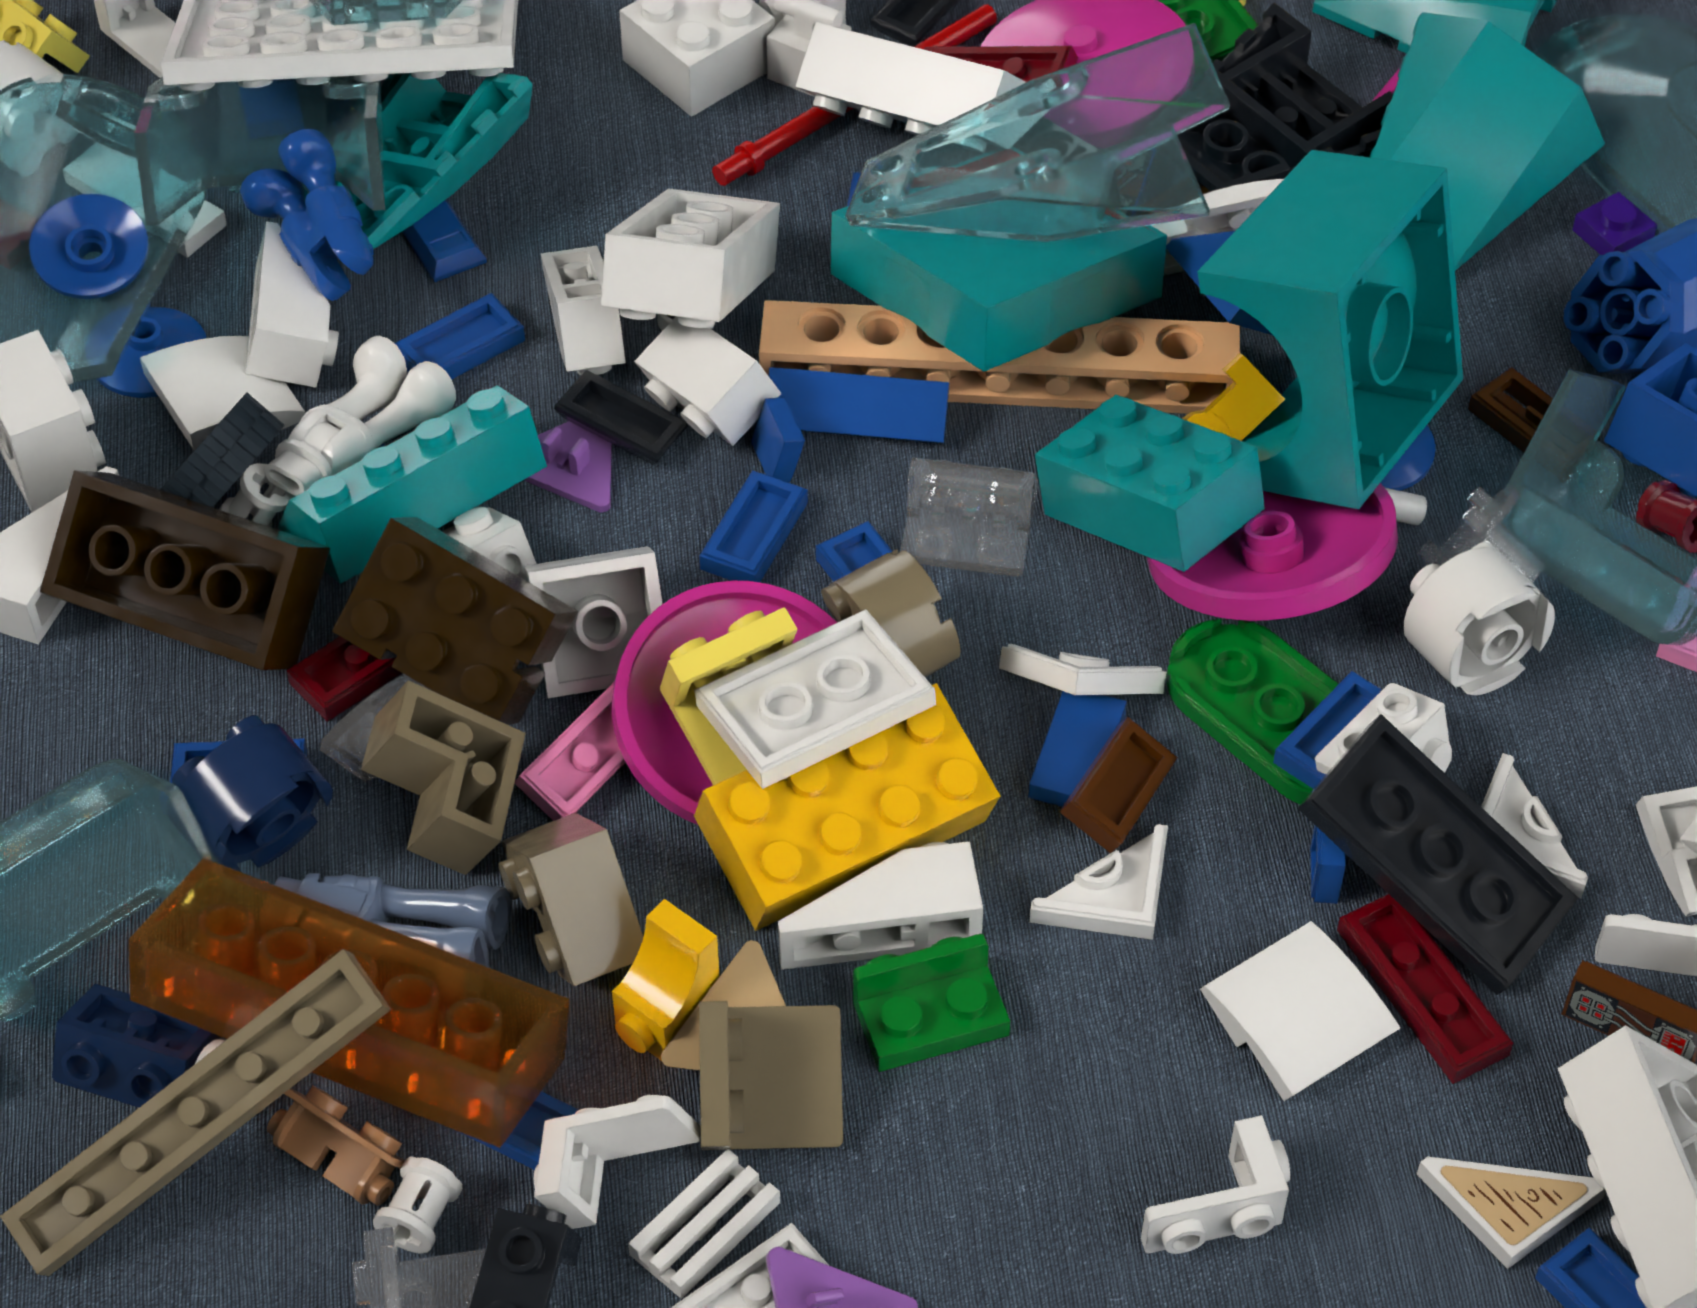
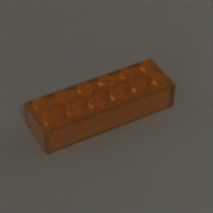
M205 858L194 867L128 939L130 1000L226 1039L235 1034L341 950L345 949L353 953L392 1010L311 1073L499 1148L507 1140L565 1059L569 998Z

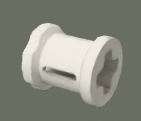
M256 463L250 465L240 478L241 488L236 496L227 498L219 510L245 519L251 513L253 515L252 521L272 528L273 517L277 512L285 510L288 501L294 495L272 484L267 479L264 469L268 464ZM268 483L269 487L263 495L259 493L262 485Z
M408 1157L400 1169V1175L403 1178L389 1206L382 1207L377 1211L373 1218V1226L384 1239L395 1246L410 1252L427 1253L436 1241L433 1229L447 1202H454L458 1199L462 1191V1183L450 1169L436 1161L424 1157ZM422 1199L423 1202L419 1209L414 1211L413 1207L416 1201Z

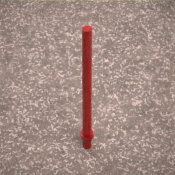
M984 4L914 47L923 50L925 47H957L997 22L996 12L990 5ZM812 107L757 141L751 142L746 140L737 145L732 156L713 166V176L721 186L728 185L744 174L753 176L764 169L767 160L842 115ZM847 107L845 113L849 112L854 108Z

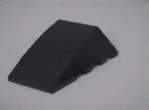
M1273 3L1263 13L1262 22L1254 30L1247 28L1235 40L1234 50L1223 61L1216 59L1204 71V80L1194 89L1188 87L1145 130V138L1210 192L1249 182L1285 179L1311 150L1355 156L1372 150L1377 143L1382 129L1381 122L1387 105L1392 100L1393 93L1389 91L1364 107L1359 105L1308 65L1312 31L1276 3Z

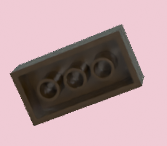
M74 470L40 592L260 670L290 669L297 664L330 547L113 473Z

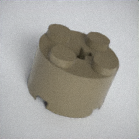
M898 549L886 553L821 589L823 600L837 623L866 609L924 677L944 668L960 657L959 638L952 619L949 618L940 623V618L934 605L935 602L942 599L937 588L919 562L905 550L898 553Z

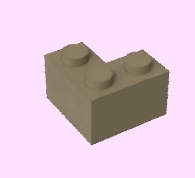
M408 680L375 716L361 770L420 795L407 846L408 851L467 875L501 842L526 733Z
M573 813L501 841L507 860L499 862L502 880L512 900L520 898L527 910L532 909L538 914L543 932L535 935V942L548 973L557 971L560 977L572 986H577L634 962L643 940V934L606 828L577 813Z

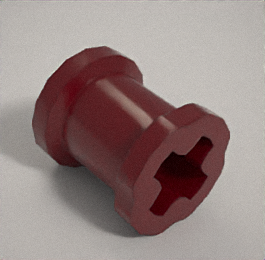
M1669 480L1652 483L1644 491L1638 502L1636 513L1638 526L1650 534L1662 532L1676 539L1677 545L1683 550L1697 553V499L1695 500L1682 494L1679 487Z

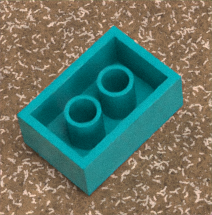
M1115 395L1103 402L1100 407L1070 429L1062 432L1059 437L1035 454L1045 515L1183 572L1265 509L1258 447L1119 395Z

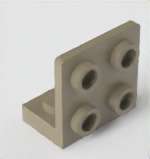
M728 1001L699 1002L701 1149L744 1150L836 1148L841 1146L843 1143L841 1018L839 1007L835 1005L728 1007Z

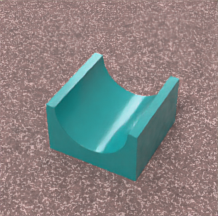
M1311 150L1197 271L1200 294L1225 300L1258 320L1283 347L1297 374L1295 380L1282 394L1285 400L1242 440L1245 443L1258 447L1263 491L1360 509L1463 380L1448 174L1445 167Z

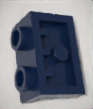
M95 983L57 1021L52 1078L57 1083L139 1108L195 1065L205 1046L215 1039H220L222 1022Z

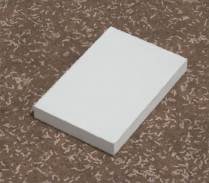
M866 609L694 690L696 705L762 789L936 705L935 688Z

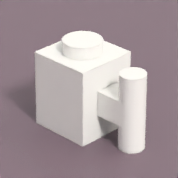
M775 0V10L786 15L766 37L767 78L811 95L796 88L795 85L815 22L851 31V26L842 23V11L813 0Z

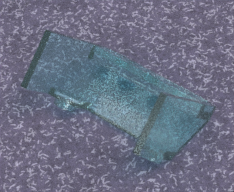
M1569 369L1493 511L1492 529L1495 538L1512 553L1650 641L1674 646L1686 644L1697 637V559L1611 507L1622 487L1624 468L1619 456L1612 449L1598 442L1597 439L1626 386L1615 380Z

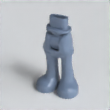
M308 873L303 880L278 877L266 901L263 921L265 924L286 927L293 939L303 940L305 938L316 946L336 953L345 949L353 953L356 959L367 956L397 957L435 966L440 972L447 995L458 1002L474 1005L479 1001L487 981L489 967L488 949L496 950L500 948L508 931L511 900L507 888L499 886L476 885L465 889H413L386 884L378 876L364 877L343 874L321 878L320 873ZM388 917L406 918L438 923L454 928L402 925L387 921Z

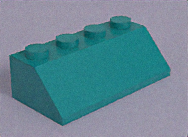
M498 385L491 389L478 391L471 395L467 402L440 417L423 421L416 427L415 431L397 441L369 451L359 462L335 475L326 476L315 481L308 490L288 501L278 528L280 531L330 547L324 571L341 584L364 570L390 518L418 517L438 529L454 520L457 516L479 506L546 468L547 464L530 408Z

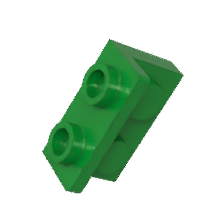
M976 934L965 938L958 936L947 937L929 948L899 956L895 954L881 955L872 959L866 965L854 969L853 1005L879 1072L1009 1036L1010 1019L988 968L989 946L984 934Z

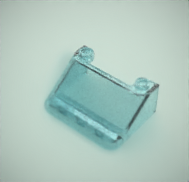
M111 759L86 769L0 821V1021L8 1022L28 1013L37 1004L38 1000L34 994L35 987L30 978L159 897L171 902L176 911H184L203 902L211 894L210 887L227 877L222 866L212 853L199 823L178 786L122 759Z

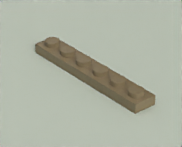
M345 949L341 950L0 1216L36 1274L50 1276L392 1009L353 953Z

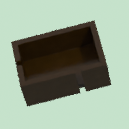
M397 517L390 518L332 632L380 660L396 658L391 667L428 689L502 723L511 725L520 722L546 673L535 666L516 669L519 662L522 661L527 665L552 662L578 611L420 518Z

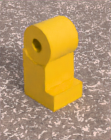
M1239 353L1222 369L1233 383L1204 410L1192 411L1182 419L1242 441L1285 398L1243 354Z

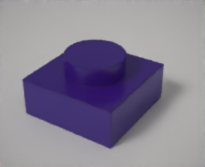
M1618 191L1577 213L1572 230L1600 255H1605L1608 252L1614 251L1625 252L1653 238L1656 233L1657 224Z

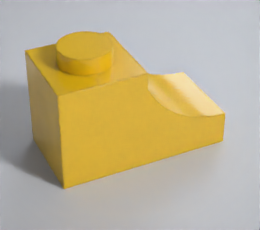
M663 899L646 916L644 937L637 956L622 982L612 990L615 1029L618 1035L633 1050L639 1053L648 1051L659 1060H661V1054L720 977L717 935L666 899Z

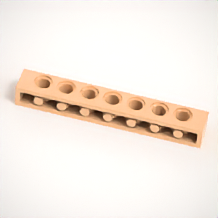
M764 300L759 364L768 376L769 367L949 382L948 402L1097 409L1103 402L1115 395H1119L1165 413L1189 414L1192 411L1204 410L1233 383L1222 369L1240 353V326L1229 322L1113 317L1101 323L1070 331L1058 337L1047 346L983 372L927 336L911 320L881 306Z

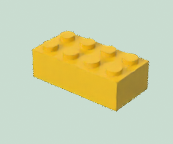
M937 683L932 685L935 688L936 694L935 706L764 789L759 786L748 770L702 791L694 818L755 931L794 913L903 849L918 848L931 842H944L987 820L1001 796Z

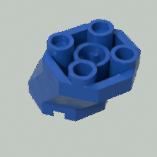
M1697 218L1689 219L1625 252L1614 251L1608 252L1605 255H1599L1571 291V300L1568 301L1564 308V323L1571 330L1572 344L1598 372L1619 374L1646 371L1684 343L1697 349Z

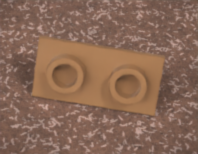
M312 1085L306 1095L291 1088L284 1094L294 1100L288 1111L285 1109L278 1110L267 1125V1132L273 1136L274 1146L286 1151L315 1171L318 1170L330 1149L337 1154L322 1176L354 1197L362 1205L370 1201L377 1206L383 1204L390 1196L394 1187V1182L389 1179V1176L395 1167L401 1169L405 1161L396 1155L403 1143L366 1121L361 1130L341 1118L348 1107Z

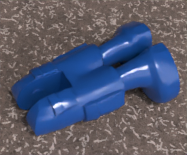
M302 129L285 137L278 148L279 157L288 172L278 169L255 171L242 182L240 194L245 206L251 213L260 217L283 219L279 235L287 251L291 254L292 260L298 266H302L320 294L328 300L334 301L340 299L351 289L349 279L337 259L339 258L343 264L357 274L365 275L374 264L373 247L369 243L366 234L363 233L361 215L350 192L344 186H336L335 153L328 139L318 130Z

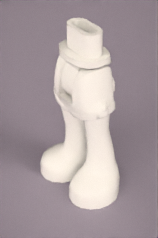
M382 336L371 337L357 349L354 355L353 368L357 384L341 398L327 405L316 406L301 417L300 422L293 429L288 439L282 441L276 448L275 459L265 466L264 472L267 479L272 484L294 496L308 490L318 479L335 475L359 462L369 451L378 448L381 444L417 427L425 420L440 417L449 412L456 401V390L452 379L442 367L429 361L417 364L407 374L405 359L398 346L388 338ZM385 408L367 422L363 423L361 421L375 411Z

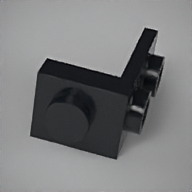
M525 1204L523 1213L498 1208L469 1308H548L560 1263L575 1267L582 1238L570 1226L565 1224L567 1215L532 1204Z

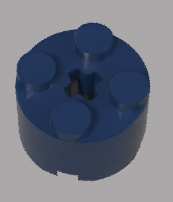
M251 715L239 721L228 732L224 743L215 748L206 757L197 756L185 762L172 778V783L179 790L175 799L177 813L229 874L242 873L237 865L238 863L251 859L257 868H260L289 851L318 822L311 814V811L319 799L328 807L333 795L330 783L287 732L278 724H265L257 715Z

